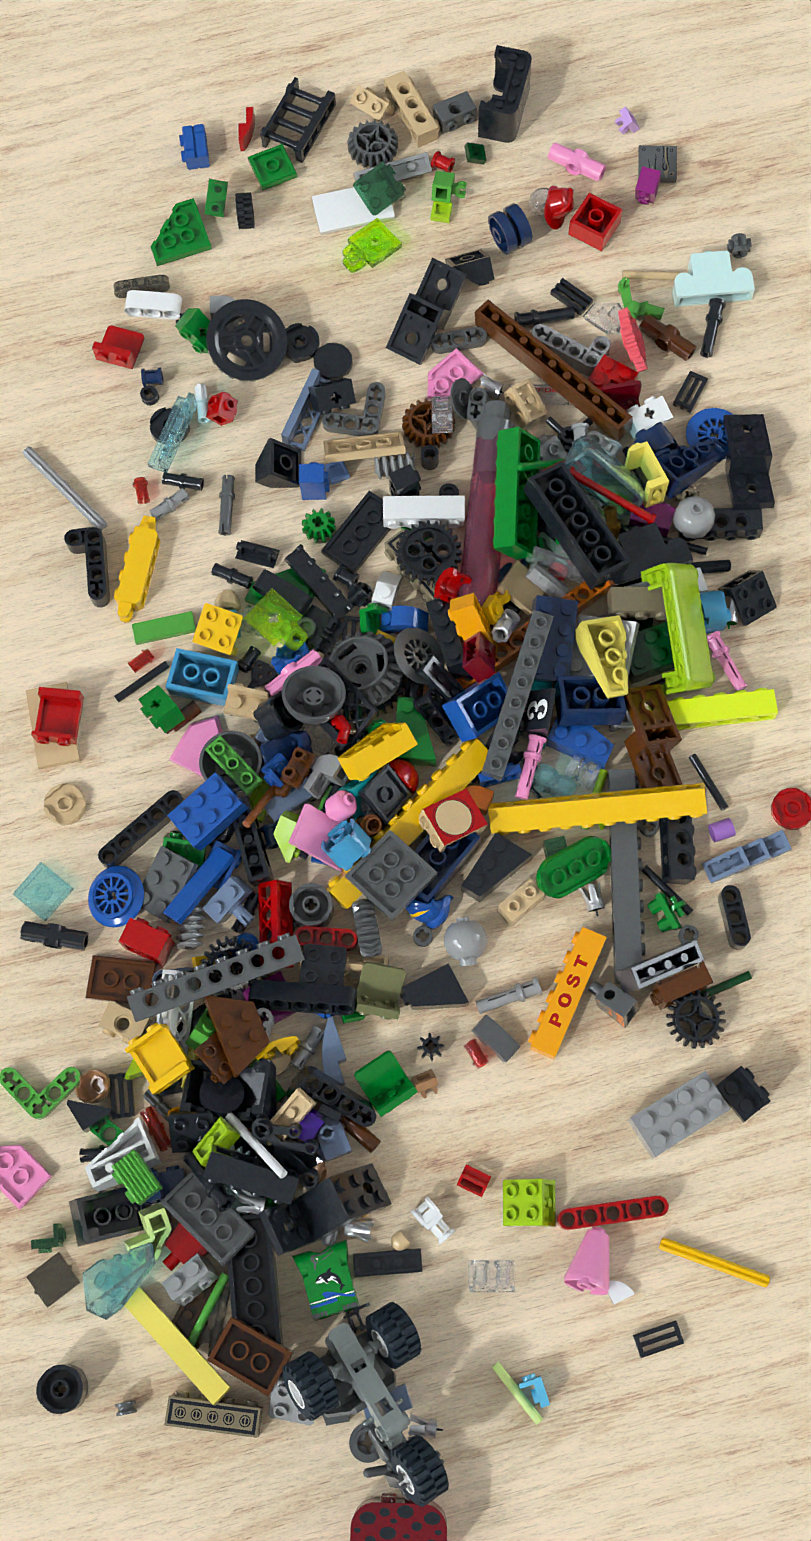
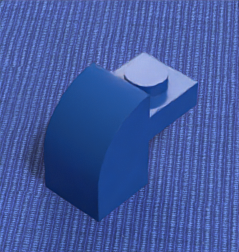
M392 606V611L381 615L380 630L387 634L400 632L407 628H419L428 632L429 613L412 606Z

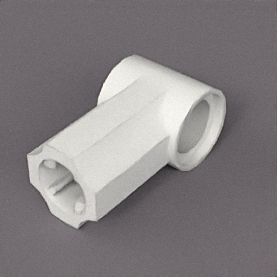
M505 609L498 622L494 624L491 633L493 640L497 643L506 642L519 623L520 617L516 612Z

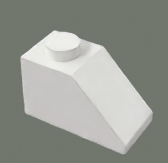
M383 571L377 580L372 603H378L381 607H386L387 612L392 611L403 576Z

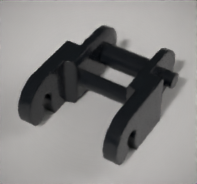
M370 1303L354 1308L351 1314L349 1311L346 1312V1316L343 1317V1319L347 1318L353 1333H357L356 1329L359 1328L360 1331L366 1329V1325L363 1324L359 1313L361 1309L370 1306ZM355 1314L360 1324L357 1327H355L353 1319L351 1317Z

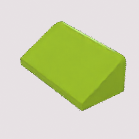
M220 1117L192 1152L200 1164L205 1166L213 1144L230 1149L238 1140L240 1134L223 1117Z

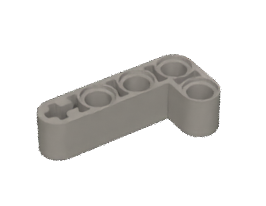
M537 324L532 329L531 334L576 371L590 377L604 354L609 356L611 344L610 340L605 336L596 337L588 348L546 325Z

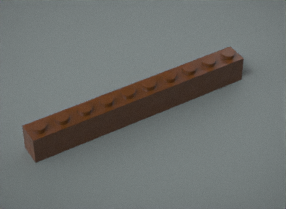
M489 299L474 312L475 325L477 327H482L489 337L617 442L632 429L633 416Z

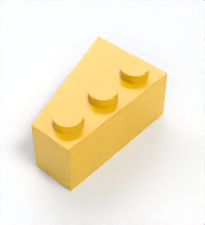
M383 723L337 759L349 780L363 781L372 772L418 744L406 723Z

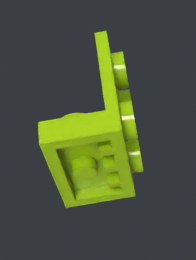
M503 1180V1225L556 1227L555 1180Z

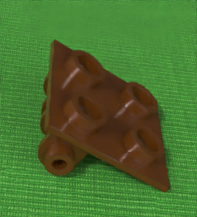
M215 1032L193 1052L212 1071L211 1080L215 1083L222 1082L225 1084L233 1077V1073L217 1032Z

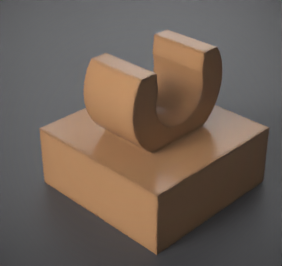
M432 1069L411 1077L418 1093H421L424 1099L427 1098L425 1094L427 1089L432 1088L435 1094L438 1093L436 1086L439 1084Z

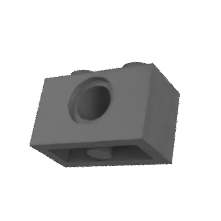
M465 91L434 104L433 118L438 121L440 130L444 134L477 119V108L469 93Z

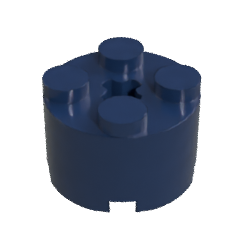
M662 422L656 423L647 430L641 429L635 435L637 439L633 443L634 445L647 441L654 454L664 448L673 450L679 447V444Z

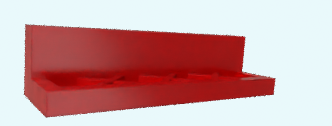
M272 880L258 884L259 943L268 941L267 933L269 930H271L272 934L269 940L270 944L277 942V937L290 933L293 936V917L289 908L292 882ZM270 887L271 894L267 899L266 888ZM270 909L271 916L268 920L266 913ZM275 947L272 950V956L278 960L284 957V950L280 947ZM260 956V967H261V966L263 965V963H264V960H263V957H262V956ZM293 964V965H290V966H288V967H285V968H286V969L294 968V964Z

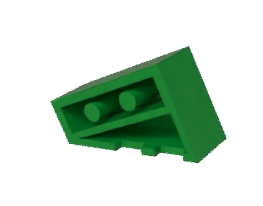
M398 697L396 723H406L418 745L395 759L405 760L416 766L436 767V757L425 719L414 707V698Z

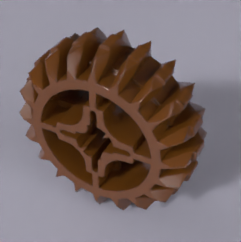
M425 397L424 402L417 400L416 405L411 403L410 409H406L405 415L402 417L404 436L408 437L409 443L414 442L416 448L419 445H422V448L427 445H436L440 449L441 443L447 444L448 439L452 438V432L455 431L453 411L449 410L448 404L443 406L442 400L436 403L435 398L428 401ZM430 419H431V424L428 425V428H427V427H426V426H427V423H429V421H430ZM414 427H417V429L421 430L423 434L418 432Z

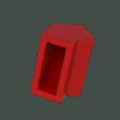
M466 1164L457 1186L482 1197L491 1176Z

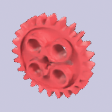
M627 307L618 310L623 345L628 352L630 361L634 363L638 372L648 369L646 348L636 319L632 317Z

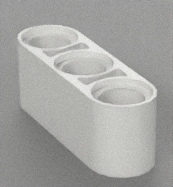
M130 290L127 292L124 312L134 317L176 320L180 318L182 297L174 293Z

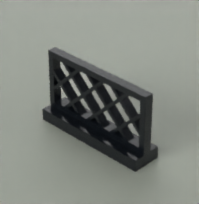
M324 657L318 666L326 667L327 665L343 681L346 695L341 709H343V716L349 723H356L357 731L353 736L349 734L346 744H340L337 742L340 730L336 729V726H332V719L319 725L342 749L348 750L357 743V740L380 711L327 657ZM348 693L356 695V704L349 705ZM367 706L371 712L367 718L362 719L361 707ZM349 708H356V719L349 720Z

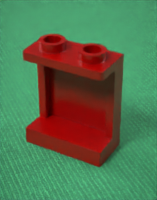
M39 687L38 696L40 697L35 731L32 730L31 736L40 744L55 742L60 746L76 745L84 702L83 694L78 690Z

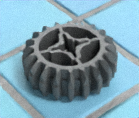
M375 119L373 122L366 120L365 124L360 122L358 127L354 126L353 132H350L347 140L348 152L352 160H356L357 165L362 164L363 168L386 164L387 161L392 162L393 157H396L398 137L395 134L394 128H390L389 123L384 125L382 120L379 123H376Z
M369 899L355 901L352 904L360 953L363 957L369 958L380 955L382 953V946L374 904Z

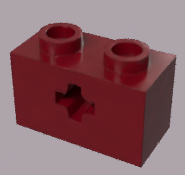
M479 631L464 641L462 667L478 683L490 678L495 673L496 647Z

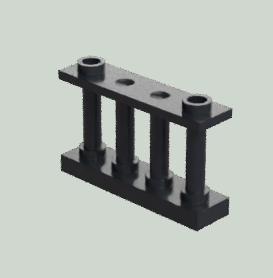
M294 77L293 81L287 85L285 94L266 127H263L260 132L262 147L266 148L270 140L292 148L295 152L296 161L303 163L336 106L335 93L328 90L325 97L320 98L299 89L298 78ZM297 96L317 104L319 107L316 111L311 112L292 104ZM287 111L310 119V123L304 127L284 119ZM280 125L300 133L302 136L300 140L293 141L276 134L275 131Z

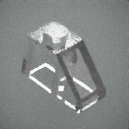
M594 303L583 315L586 321L604 333L621 334L618 310L623 308L619 303Z

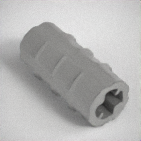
M537 562L529 569L525 576L547 593L548 596L554 598H562L569 589V587L562 583V580L557 579L554 574H551Z

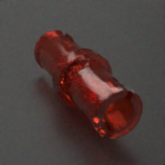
M153 1107L146 1108V1112L142 1110L140 1115L149 1129L150 1136H153L160 1152L168 1150L167 1147L171 1148V1141L164 1130L165 1125L160 1123Z

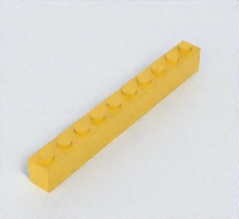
M478 739L464 741L460 746L461 750L456 755L452 754L445 761L446 765L442 770H436L431 775L432 780L427 785L423 784L416 791L417 795L413 799H408L402 806L403 810L398 815L396 814L383 830L380 829L377 834L372 836L373 841L369 847L372 848L389 830L409 846L424 831L419 823V815L422 809L463 790L482 771L488 749ZM360 857L354 863L353 867L362 859V857ZM343 869L339 876H333L327 884L329 886L326 888L336 902L345 909H348L362 895L345 878V875L351 869L347 871Z
M695 783L490 803L488 814L491 834L498 833L502 836L513 831L524 834L535 829H539L541 832L550 831L552 828L557 827L567 830L578 825H582L584 828L593 827L595 824L600 823L610 826L621 821L632 824L638 822V820L646 819V821L653 822L664 817H668L670 820L679 819L681 816L686 815L697 818L707 814L705 784Z

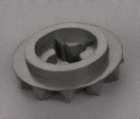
M372 1423L366 1426L363 1424L357 1426L349 1439L351 1453L357 1460L364 1463H371L380 1458L374 1444L370 1447V1453H368L365 1445L358 1444V1442L365 1440L366 1432L370 1436L369 1428L375 1425Z

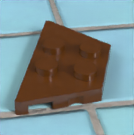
M206 996L204 1002L233 1076L236 1078L268 1046L270 1041L254 1002Z

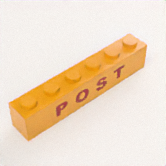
M582 927L580 932H575L571 943L575 944L572 952L567 950L563 960L566 966L563 971H558L554 980L557 983L555 991L550 990L545 1001L549 1003L547 1010H541L537 1019L540 1026L537 1031H532L528 1042L532 1043L530 1046L531 1050L553 1060L555 1059L607 937L585 927Z

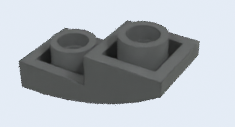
M485 1015L471 1030L484 1046L491 1048L502 1062H507L521 1047L488 1015Z

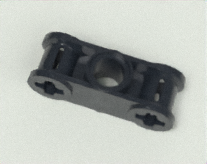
M429 689L425 695L414 698V707L440 737L441 741L445 745L450 746L455 740L459 739V736L442 707L445 701L435 689Z

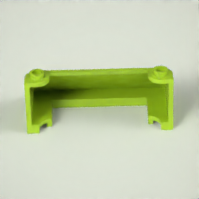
M663 563L641 571L642 582L650 584L648 591L662 588L675 667V671L662 674V678H665V683L661 685L664 695L710 688L715 682L698 586L699 574L692 564Z

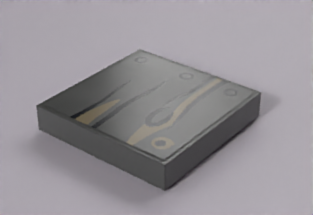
M639 145L638 178L642 166L661 171V183H676L677 146Z

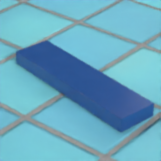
M217 847L163 911L165 916L181 925L235 860L233 855Z

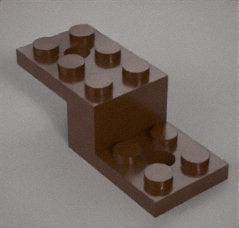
M655 684L628 688V694L624 695V700L635 731L624 743L641 788L683 785L670 753L682 739L661 685ZM644 703H646L647 705H649V706L651 707L652 711L646 709V707L644 706ZM654 771L661 774V779L655 776Z

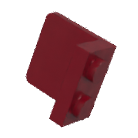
M628 380L619 384L609 383L601 388L604 394L626 412L627 409L635 405L641 407L639 396L642 384L640 380Z

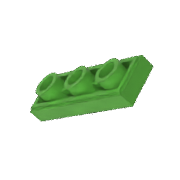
M221 735L205 748V751L247 796L263 782ZM233 762L237 763L235 767H230Z

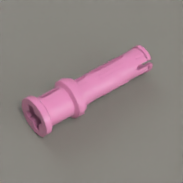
M716 631L708 635L707 642L713 653L712 657L718 659L735 692L745 689L747 684L730 657V648L725 646L720 637L721 632Z
M528 735L527 750L523 753L525 761L515 794L516 798L528 800L537 763L542 760L543 744L547 741L546 738L538 735Z

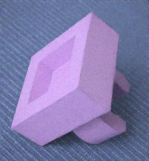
M627 107L619 111L622 117L617 118L615 123L618 126L624 123L619 128L622 134L626 133L629 129L633 133L640 129L633 113Z

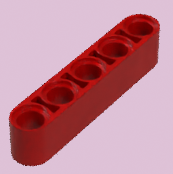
M650 1196L568 1208L558 1214L557 1223L563 1230H575L657 1218L667 1213L669 1204L662 1196ZM654 1200L660 1201L663 1205L660 1213L652 1210V1202ZM632 1203L639 1205L641 1209L638 1216H633L629 1212V1207ZM609 1207H615L618 1210V1217L615 1220L607 1216V1209ZM585 1211H594L596 1220L593 1223L585 1220ZM569 1213L573 1216L574 1222L571 1226H566L562 1223L563 1214Z

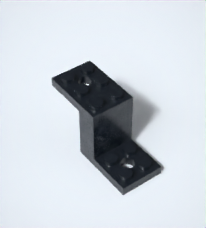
M371 1163L328 1177L316 1185V1187L292 1200L291 1205L287 1203L284 1205L280 1204L265 1209L258 1214L277 1256L321 1241L355 1219L384 1209L392 1203L377 1171Z

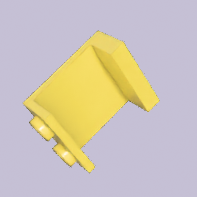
M648 442L636 443L628 449L624 470L628 472L641 467L648 480L642 503L645 508L664 501L669 480Z

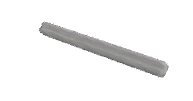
M28 446L23 450L24 456L95 527L101 531L107 527L106 521L32 447Z

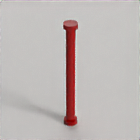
M571 466L569 468V471L579 483L646 520L648 525L654 522L656 514L648 513L575 470V467Z

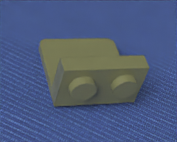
M368 961L365 962L356 988L355 1011L365 1016L371 1014L386 1020H398L400 1015L398 1001L406 976L405 969Z

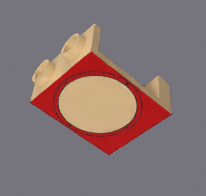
M467 788L422 809L419 815L421 827L427 830L432 846L437 848L439 853L443 852L447 845L473 832L476 834L482 833L488 825Z

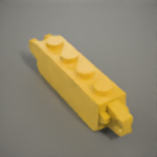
M144 515L140 525L135 526L134 532L130 533L129 551H126L124 554L125 566L119 573L120 585L114 592V599L118 604L117 614L124 623L131 621L134 610L140 611L145 605L161 543L156 532V518Z

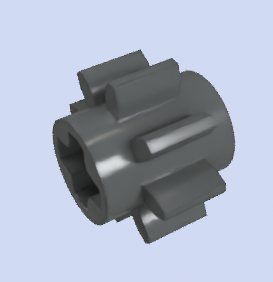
M743 233L734 234L728 240L729 244H727L728 252L733 253L735 258L745 257L750 252V247H752L751 238L746 239V235Z

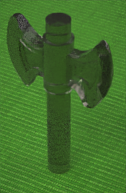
M228 1286L224 1287L220 1295L212 1330L209 1328L207 1321L194 1346L196 1349H199L203 1344L209 1343L208 1357L224 1330L223 1325L230 1297Z

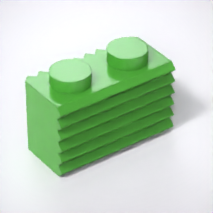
M132 1150L111 1166L115 1171L112 1173L113 1178L119 1185L123 1183L127 1188L125 1195L132 1204L136 1202L138 1205H142L163 1188L136 1150Z

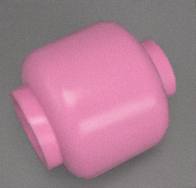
M345 790L337 791L325 802L327 816L337 822L345 821L357 810L355 797Z

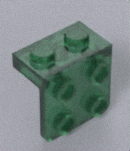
M384 162L378 164L353 183L356 192L373 216L378 215L398 199L401 201L406 197L404 194L406 188L401 181L397 182L393 177L396 173L391 165L388 164L386 166Z

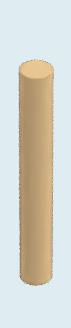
M623 270L622 278L675 280L676 276L681 272Z

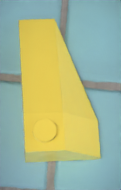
M620 615L582 621L575 630L574 636L582 656L606 697L613 698L627 695L626 632Z

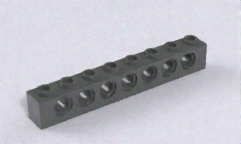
M536 610L532 612L481 775L500 781L504 776L554 618L552 615Z
M290 933L277 937L278 941L270 944L269 940L257 944L258 949L250 952L248 948L235 952L236 957L228 959L227 956L215 960L216 964L207 967L205 963L194 967L195 972L186 975L185 971L172 975L173 980L165 982L164 979L151 983L152 988L144 990L142 986L131 990V995L127 996V1000L135 1022L304 961L305 959L296 935L291 936ZM275 947H280L284 950V957L278 960L272 956V950ZM254 955L263 957L264 963L261 967H254L252 965L251 958ZM235 962L240 963L243 967L242 973L239 975L232 974L230 971L231 964ZM213 970H218L222 974V979L217 983L211 982L209 979V974ZM191 978H198L201 981V986L198 990L193 991L189 989L188 981ZM172 985L177 986L180 990V994L176 998H170L167 995V989ZM150 993H155L158 996V1003L155 1006H149L146 1003V996Z

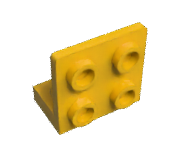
M205 603L192 642L236 656L238 647L234 645L244 618L243 615Z

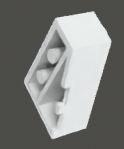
M139 1117L133 1121L134 1123L124 1133L122 1132L117 1137V1140L108 1148L106 1147L85 1167L92 1188L97 1192L101 1193L118 1184L112 1176V1173L115 1171L111 1166L132 1150L138 1151L149 1168L161 1163L147 1127Z

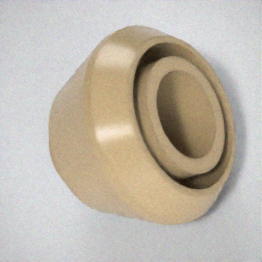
M230 589L220 592L213 603L214 606L228 611L236 610L238 612L241 609L238 595Z

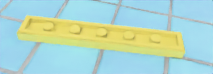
M138 1287L128 1297L123 1305L212 1405H216L231 1389V1386L141 1287Z

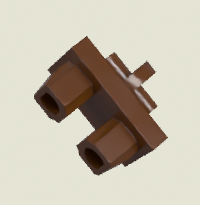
M300 747L295 748L292 758L282 771L281 782L299 790L305 778H309V771L317 756Z

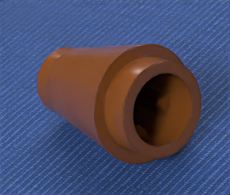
M369 814L359 816L356 819V823L367 835H375L381 829V820L377 815Z

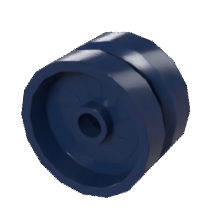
M512 203L506 206L503 212L496 211L488 216L491 235L503 254L508 255L516 251L517 245L524 247L532 242L533 236L529 221L517 204Z

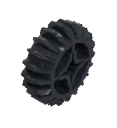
M225 936V943H221L220 939H217V947L213 944L209 945L212 952L204 951V955L209 959H202L201 963H206L207 967L212 966L220 953L222 957L227 956L228 959L236 956L229 955L227 950L240 951L248 948L250 952L253 945L249 943L245 946L246 940L244 938L237 943V936H233L232 942H230L228 936ZM257 955L251 958V963L254 967H258L255 965L260 963L259 958H254ZM235 962L233 964L234 975H239V969L242 965ZM213 970L209 974V979L211 982L217 983L221 980L217 976H222V974L218 970ZM251 981L225 989L224 994L228 995L229 989H232L233 995H236L237 988L245 992L243 985L247 984V986L251 987Z
M700 989L696 990L694 995L691 992L687 994V997L685 995L680 997L681 1001L678 999L673 1000L672 1002L676 1006L669 1005L667 1007L673 1014H666V1018L672 1019V1022L666 1023V1026H674V1030L669 1032L670 1035L679 1034L675 1039L676 1042L684 1038V1047H687L691 1041L692 1049H696L697 1042L700 1048H705V1041L707 1044L712 1045L713 1040L711 1036L718 1040L720 1036L716 1031L724 1032V1028L719 1026V1023H726L725 1019L719 1018V1015H724L725 1011L718 1012L717 1009L721 1007L722 1003L719 1002L714 1005L713 1002L716 996L713 995L707 999L708 991H704L702 996H700ZM693 1000L690 1013L679 1014L682 1006L686 1002ZM700 1002L710 1009L712 1017L702 1012ZM695 1012L697 1013V1017L706 1020L699 1021L696 1025L694 1020H691L690 1018L686 1017L694 1016ZM679 1021L686 1022L690 1026L691 1036L681 1028ZM702 1024H712L710 1030L704 1036L698 1037Z

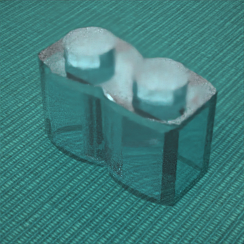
M547 764L539 766L532 781L535 788L543 793L551 794L552 797L574 795L578 786L572 778L566 775H559L556 769Z

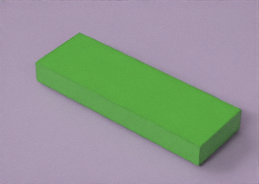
M192 611L132 624L136 645L195 633L196 631Z

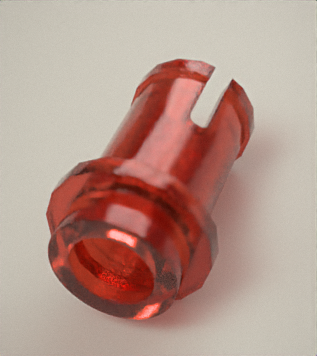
M145 477L135 478L132 485L136 490L137 503L143 504V498L145 504L149 503L148 481Z
M142 649V653L127 663L135 674L149 662L153 663L154 656L148 649Z
M476 1039L464 1045V1048L473 1060L472 1065L476 1066L477 1069L489 1062L487 1060L488 1055H484Z

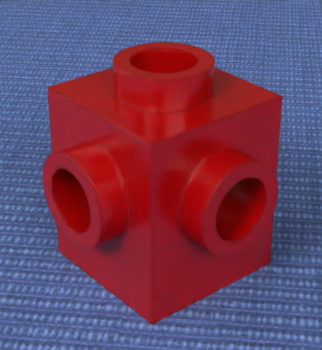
M220 392L211 396L208 401L209 407L206 417L220 426L233 422L237 413L238 400L231 397V394L227 392Z

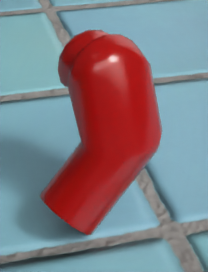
M336 715L332 719L331 724L340 730L337 742L346 744L351 731V725L344 716Z

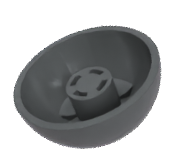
M306 666L295 670L286 678L282 687V699L287 711L295 719L307 724H321L331 720L339 713L345 701L346 690L341 678L332 670L321 666Z
M238 731L221 732L209 739L204 745L199 758L200 772L205 781L214 773H217L224 778L235 792H239L242 790L205 751V748L221 735L258 776L262 766L261 752L257 743L250 736ZM233 762L230 767H235L237 763Z

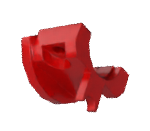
M448 568L443 571L436 582L434 597L450 603V600L458 597L460 587L464 583L470 584L472 578L457 571L456 568Z

